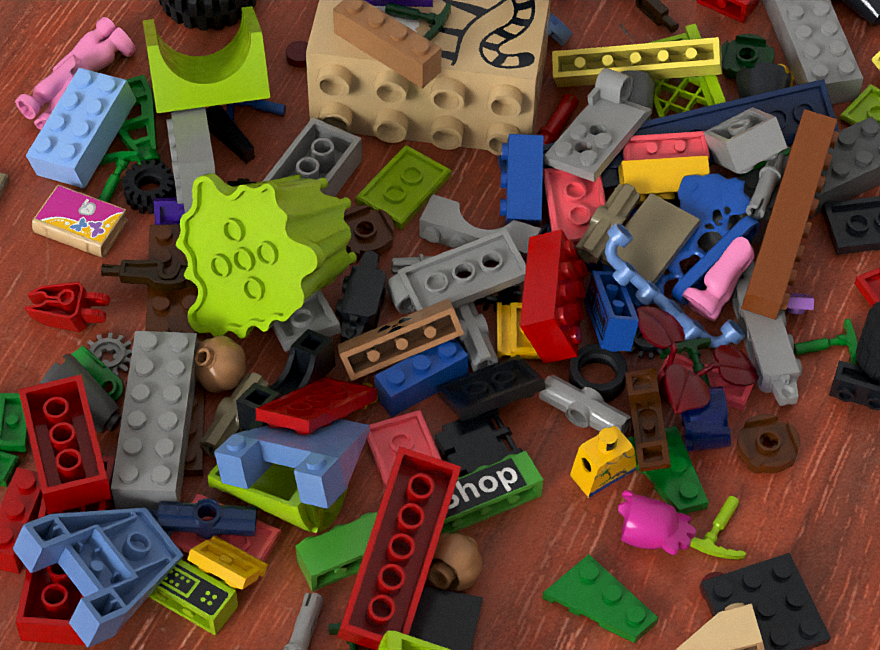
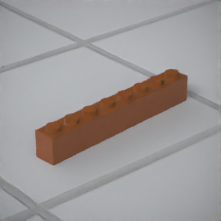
M806 109L803 111L741 306L743 310L776 320L780 309L786 310L791 293L786 292L787 285L793 286L798 269L793 268L795 261L800 263L805 245L800 244L801 238L807 239L812 222L807 221L808 215L814 216L819 199L814 198L815 192L821 193L826 177L822 176L821 172L822 169L828 170L833 155L827 152L829 147L834 149L839 132L834 131L837 122L835 118Z

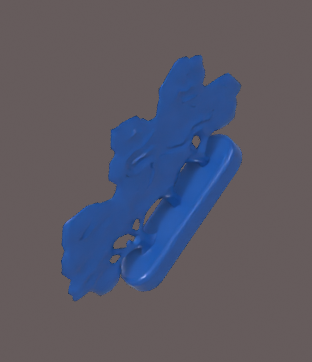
M719 173L707 174L705 176L698 174L688 175L682 178L678 190L680 209L699 218L700 225L667 268L672 273L668 275L663 274L655 284L664 295V285L666 282L678 279L679 281L673 287L671 296L681 306L689 303L682 295L687 288L692 287L703 290L706 287L704 284L705 275L734 239L744 237L750 243L758 234L761 224L751 216L743 217L730 230L728 228L730 216L746 213V208L750 203L751 198L743 192L744 180H739L737 177L727 180ZM725 207L731 209L729 214L725 213ZM633 209L629 221L638 209ZM717 209L720 210L723 218L718 221L721 223L720 226L713 221V212ZM711 223L714 227L713 229L705 228V225ZM718 232L722 238L707 253L698 247L697 242L703 234ZM692 255L699 256L701 259L686 274H683L679 265L680 261L690 258ZM603 264L604 272H615V270ZM629 282L626 288L631 301L636 307H641L643 303L635 296L638 288Z

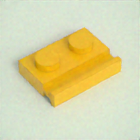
M497 302V358L502 356H510L511 358L519 355L523 359H540L520 327L522 303L502 305V302Z
M212 536L211 541L205 540L193 547L187 559L197 565L201 571L212 573L225 580L227 585L241 590L258 580L259 575L263 577L268 566L267 563L216 536Z

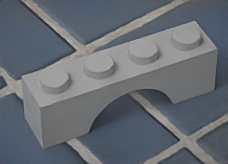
M432 194L420 217L419 237L454 249L507 228L526 263L529 237L540 235L541 228L513 220L506 226L498 229H480L472 226L463 218L459 202Z

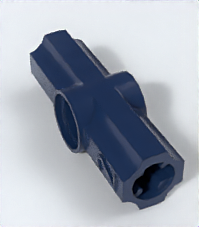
M210 498L202 499L197 503L160 501L158 524L164 531L196 533L203 539H211L212 536L217 537L219 534L255 536L257 507L220 505L217 501ZM204 517H212V518H214V519H212V520H210V521H204V520H202V518H204Z

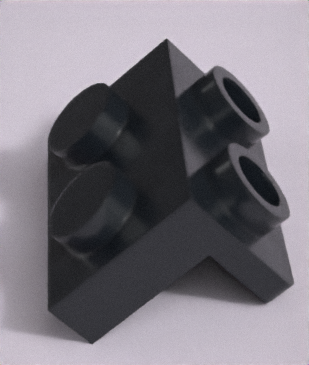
M839 360L829 396L836 397L845 402L864 405L873 410H880V384L868 377V374L863 372L860 366Z

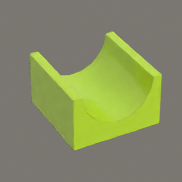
M253 6L242 7L241 24L233 40L220 51L206 56H189L175 51L160 37L154 19L143 20L157 113L270 98L263 35Z

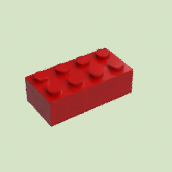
M562 229L529 237L520 327L544 364L578 357V346L582 342L580 321L584 318L582 298H585L583 284L584 276H587V267L585 261L578 257L573 241L571 239L568 240Z
M81 374L18 389L47 514L112 499Z

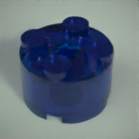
M722 386L708 387L711 398L704 407L680 413L682 427L685 428L684 439L687 452L731 447V434L727 418L729 417L725 391Z

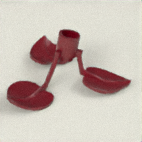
M639 307L635 310L639 319L640 331L645 339L658 348L666 349L670 347L671 349L667 364L663 368L665 375L658 382L660 397L671 402L676 415L688 410L702 408L708 404L711 398L710 390L705 381L700 377L712 369H718L721 379L733 386H749L759 379L757 370L750 359L741 350L730 345H720L713 353L716 362H712L694 375L691 370L688 371L681 365L673 364L678 349L676 343H681L685 339L680 323L668 312L655 307Z

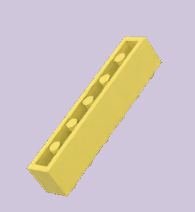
M719 37L552 51L553 79L557 87L595 85L599 73L604 68L620 73L627 70L646 72L651 75V80L722 74L721 45Z

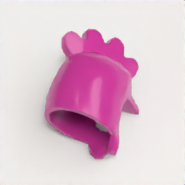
M629 490L622 492V496L626 501L618 505V511L624 517L621 541L643 549L663 548L671 555H676L678 549L685 550L690 547L691 539L696 534V529L690 525V516L677 513L675 507L661 500L658 501L634 494Z

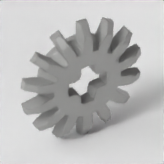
M108 333V338L103 339L101 334L97 335L98 341L95 343L89 340L87 344L91 348L88 350L98 359H103L102 353L104 352L108 354L115 353L113 361L103 360L102 362L118 377L117 368L124 372L129 370L124 364H130L131 358L128 357L132 355V349H127L132 343L127 341L122 344L124 336L119 335L117 339H113V333Z

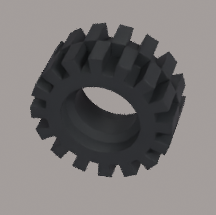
M145 160L141 161L140 167L135 163L132 165V170L128 169L126 176H123L126 202L128 205L131 204V209L134 211L138 208L139 213L144 214L145 210H148L149 214H154L155 198H175L174 174L171 172V168L169 166L165 168V164L162 162L157 166L156 160H150V164L146 165ZM149 183L160 185L157 189L151 191L139 189L141 186Z

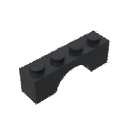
M307 329L290 346L286 366L276 382L268 388L254 382L236 400L240 428L247 431L268 426V423L256 421V408L324 378L336 366L333 338Z

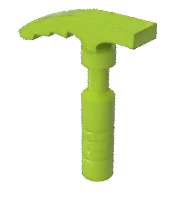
M729 496L712 523L713 528L711 531L707 532L703 539L697 537L691 539L690 547L720 558L732 560L745 558L746 553L744 551L727 550L722 546L717 547L715 545L718 540V533L724 530L740 503L736 497Z

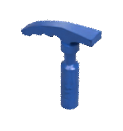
M262 99L227 104V114L233 122L235 105H248L256 110L282 116L286 112V105Z

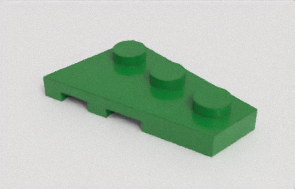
M677 426L665 428L671 467L640 472V474L644 473L654 484V490L667 504L675 507L677 513L688 514L707 509L709 501ZM635 436L627 437L635 449L636 469L639 471Z
M589 554L547 588L542 596V599L552 604L555 601L569 608V612L577 616L582 614L598 622L600 627L633 643H636L658 622V617Z

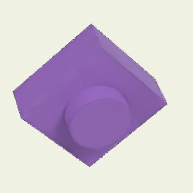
M791 293L786 307L787 312L805 314V310H813L814 297L811 294Z

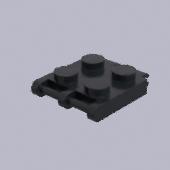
M493 409L480 414L479 417L472 420L461 421V419L445 424L442 426V432L435 435L434 440L443 456L447 458V462L461 466L458 477L468 475L480 466H489L497 463L507 455L523 452L521 448H517L511 438L512 431L510 428L505 427L500 419L499 409ZM492 418L495 420L497 426L499 427V430H496L494 424L491 421ZM503 440L507 441L512 451L509 452Z

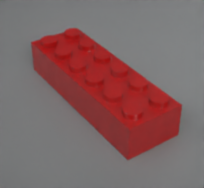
M401 446L399 447L337 638L378 650L380 642L387 631H397L409 635L461 466Z
M102 456L112 499L53 514L113 510L114 500L111 485L115 457ZM43 496L38 519L48 515ZM58 563L30 573L28 569L26 570L15 621L21 641L86 646L69 624L80 599L84 598V596Z

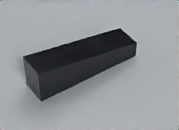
M220 105L208 107L206 115L209 132L246 164L255 158L254 146Z

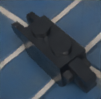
M365 251L359 266L352 265L350 276L344 277L342 293L345 294L343 299H338L335 316L340 317L341 343L376 329L386 296V274L379 269V255L373 251Z

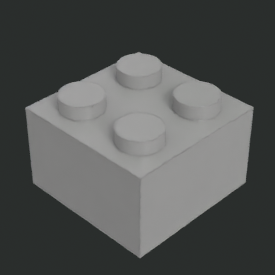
M754 107L703 132L715 163L737 174L751 171L754 169L755 164L763 160H772L779 156L780 151L788 148L777 118Z

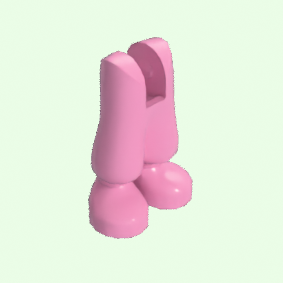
M102 17L97 21L96 29L87 32L73 50L53 68V72L72 55L79 59L75 68L70 72L72 75H75L78 68H89L91 71L98 72L114 61L115 52L118 51L123 56L131 57L136 53V48L128 35L120 27L116 29L114 23L109 18Z
M70 56L53 73L40 81L35 86L32 96L21 94L15 100L20 112L28 119H33L39 113L41 107L49 103L48 108L34 121L38 129L41 130L74 77L70 72L79 62L76 56Z
M737 237L734 239L719 260L704 277L706 290L689 287L682 294L689 301V307L707 320L716 321L722 307L731 298L739 277L754 259L753 248L746 238Z

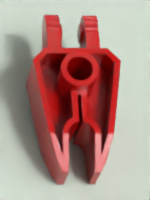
M79 281L43 285L30 291L27 295L32 303L36 305L25 306L24 309L32 319L46 326L81 332L87 328L88 323H103L106 321L107 313L99 309H91V307L109 306L111 298L104 293L87 292Z

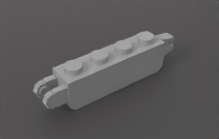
M753 261L739 277L731 303L738 325L746 333L743 341L748 357L759 375V379L756 381L758 388L765 393L773 392L779 406L796 404L799 397L797 381L798 377L802 376V365L799 358L795 359L793 352L794 341L792 335L787 334L784 311L779 310L776 320L741 309L755 265Z

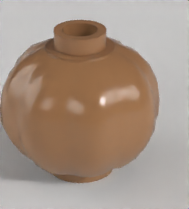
M223 335L205 339L198 345L194 358L196 382L211 393H221L225 390L234 389L246 373V355L243 348L235 343L233 339Z
M446 532L440 534L427 575L430 582L437 588L444 590L462 591L469 589L476 582L483 568L482 555L478 550L476 541L470 536L460 533Z

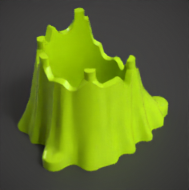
M213 173L197 177L192 186V206L180 219L181 232L176 241L177 248L186 255L188 261L184 277L195 283L198 288L197 300L188 310L187 317L190 326L198 333L210 332L214 337L224 336L228 331H231L242 339L247 337L255 326L265 332L271 328L276 320L286 321L297 309L302 307L309 297L333 283L337 276L342 274L350 264L357 260L354 252L347 253L346 246L351 239V231L344 221V213L346 209L351 207L350 199L347 197L339 199L323 194L321 190L328 187V181L323 177L316 180L302 178L301 174L237 186L226 184Z

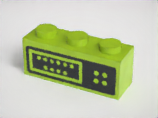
M182 559L149 596L151 599L215 636L238 607L235 588L227 585L225 580L220 579L218 581L208 573L201 571L197 565L193 564L192 566Z

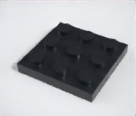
M790 553L701 581L699 587L713 617L718 612L725 611V608L731 604H752L765 650H809L827 644L831 639Z

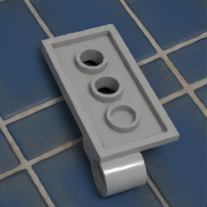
M608 68L602 69L596 79L595 88L587 96L588 105L546 152L544 164L595 182L652 114V109L627 101L633 89V77Z
M506 228L397 270L398 274L387 281L386 289L396 310L400 314L419 311L448 298L453 308H457L525 281L526 263ZM489 260L499 262V264L493 268H488L484 266V263ZM460 271H468L472 273L467 278H459L456 276Z

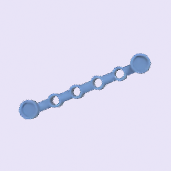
M615 222L607 231L610 238L605 245V255L607 261L616 270L612 274L614 279L622 286H626L631 282L638 288L635 296L640 302L648 306L653 301L661 310L675 317L683 327L685 340L710 338L711 344L709 347L717 348L720 345H728L731 342L737 345L746 336L745 331L731 319H728L720 328L723 333L722 335L715 337L706 332L697 320L691 319L686 315L675 301L665 297L654 283L644 279L632 264L623 261L617 255V247L625 248L633 240L632 234L618 222Z

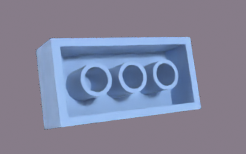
M78 68L26 154L36 175L85 189L137 101L127 80Z

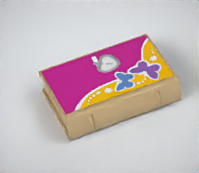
M57 185L32 220V229L34 233L104 258L127 225L128 219L125 218L126 209Z

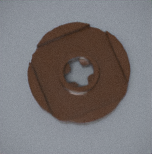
M362 205L353 207L344 213V221L351 231V239L346 246L347 253L354 252L357 260L360 261L365 251H373L380 255L392 248L394 223L387 212L379 209V212L370 210V206ZM365 228L366 231L372 230V232H370V234L363 235L361 234L360 230Z
M761 414L751 417L745 422L744 427L739 431L736 447L740 458L747 464L751 472L756 474L762 472L777 473L794 465L800 447V437L795 427L788 421L785 424L777 420L778 416ZM764 439H768L770 443H775L776 445L773 448H767L762 444Z

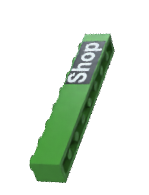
M527 451L507 455L497 463L489 466H480L474 472L458 477L440 534L457 532L541 497L543 478ZM368 512L358 520L346 525H336L324 534L307 537L295 545L297 563L312 592L358 573L377 512Z

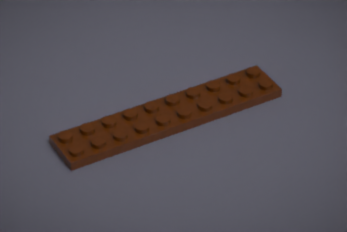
M180 224L150 225L148 260H160L164 264L165 275H171L178 262H188L186 255L176 246V241L181 232ZM147 285L145 331L197 333L199 345L206 339V333L196 332L190 326L187 317L188 310L197 300L198 288L186 287L178 291H161ZM197 382L195 385L184 477L203 476L204 450L200 446V441L204 436L205 389Z

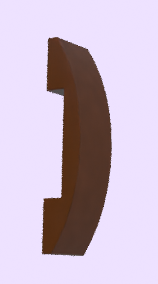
M650 368L626 372L625 377L639 472L670 468L671 463L656 369Z

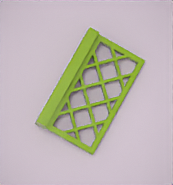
M695 23L685 26L686 33L649 43L702 38ZM716 75L679 78L683 81L678 88L667 84L669 79L655 80L656 89L653 105L658 118L666 116L669 110L677 113L690 111L696 102L705 106L726 102ZM688 83L699 86L695 94L684 90ZM662 90L673 93L669 101L658 98ZM679 96L690 100L686 108L674 104Z

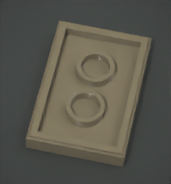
M650 193L625 226L632 234L633 240L625 248L618 246L617 255L623 261L632 264L644 279L656 284L699 227L700 219ZM604 253L601 257L602 263L615 270L607 261Z

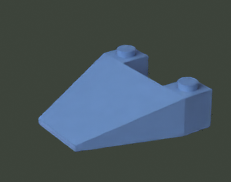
M337 419L328 426H322L314 430V433L309 435L297 434L294 429L271 428L269 426L234 433L214 451L221 481L224 484L249 489L274 463L296 468L294 474L300 501L328 509L346 490L370 432V427L367 424Z
M146 508L49 514L23 524L13 547L14 552L30 573L58 563L84 596V598L80 599L69 624L87 648L114 637L183 557L182 552Z

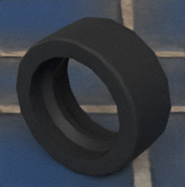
M600 344L586 345L578 350V357L571 358L569 383L579 389L590 387L603 397L604 402L612 401L625 388V373L627 372L625 358L619 351L611 352L601 349ZM601 363L611 367L616 373V377L609 383H591L580 375V369L587 364Z

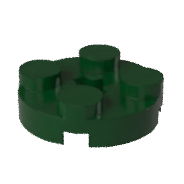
M737 35L735 40L729 43L727 40L721 46L722 73L726 78L736 79V73L744 66L748 70L754 68V63H774V49L772 46L770 48L766 44V40L758 35ZM745 55H749V56H750V59H743V58L745 57Z

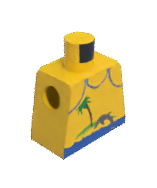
M618 427L604 428L597 436L584 442L579 447L570 476L589 498L636 470L635 449Z

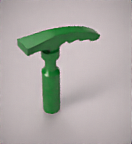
M120 151L104 155L99 166L111 162L117 163L114 173L110 174L98 198L99 200L109 203L121 180L120 175L123 170H126L128 163L144 160V157L138 151Z
M850 318L845 319L843 324L846 335L840 334L836 338L827 339L825 337L794 344V354L797 356L826 350L834 345L839 347L847 345L849 347L850 363L856 365L857 338Z

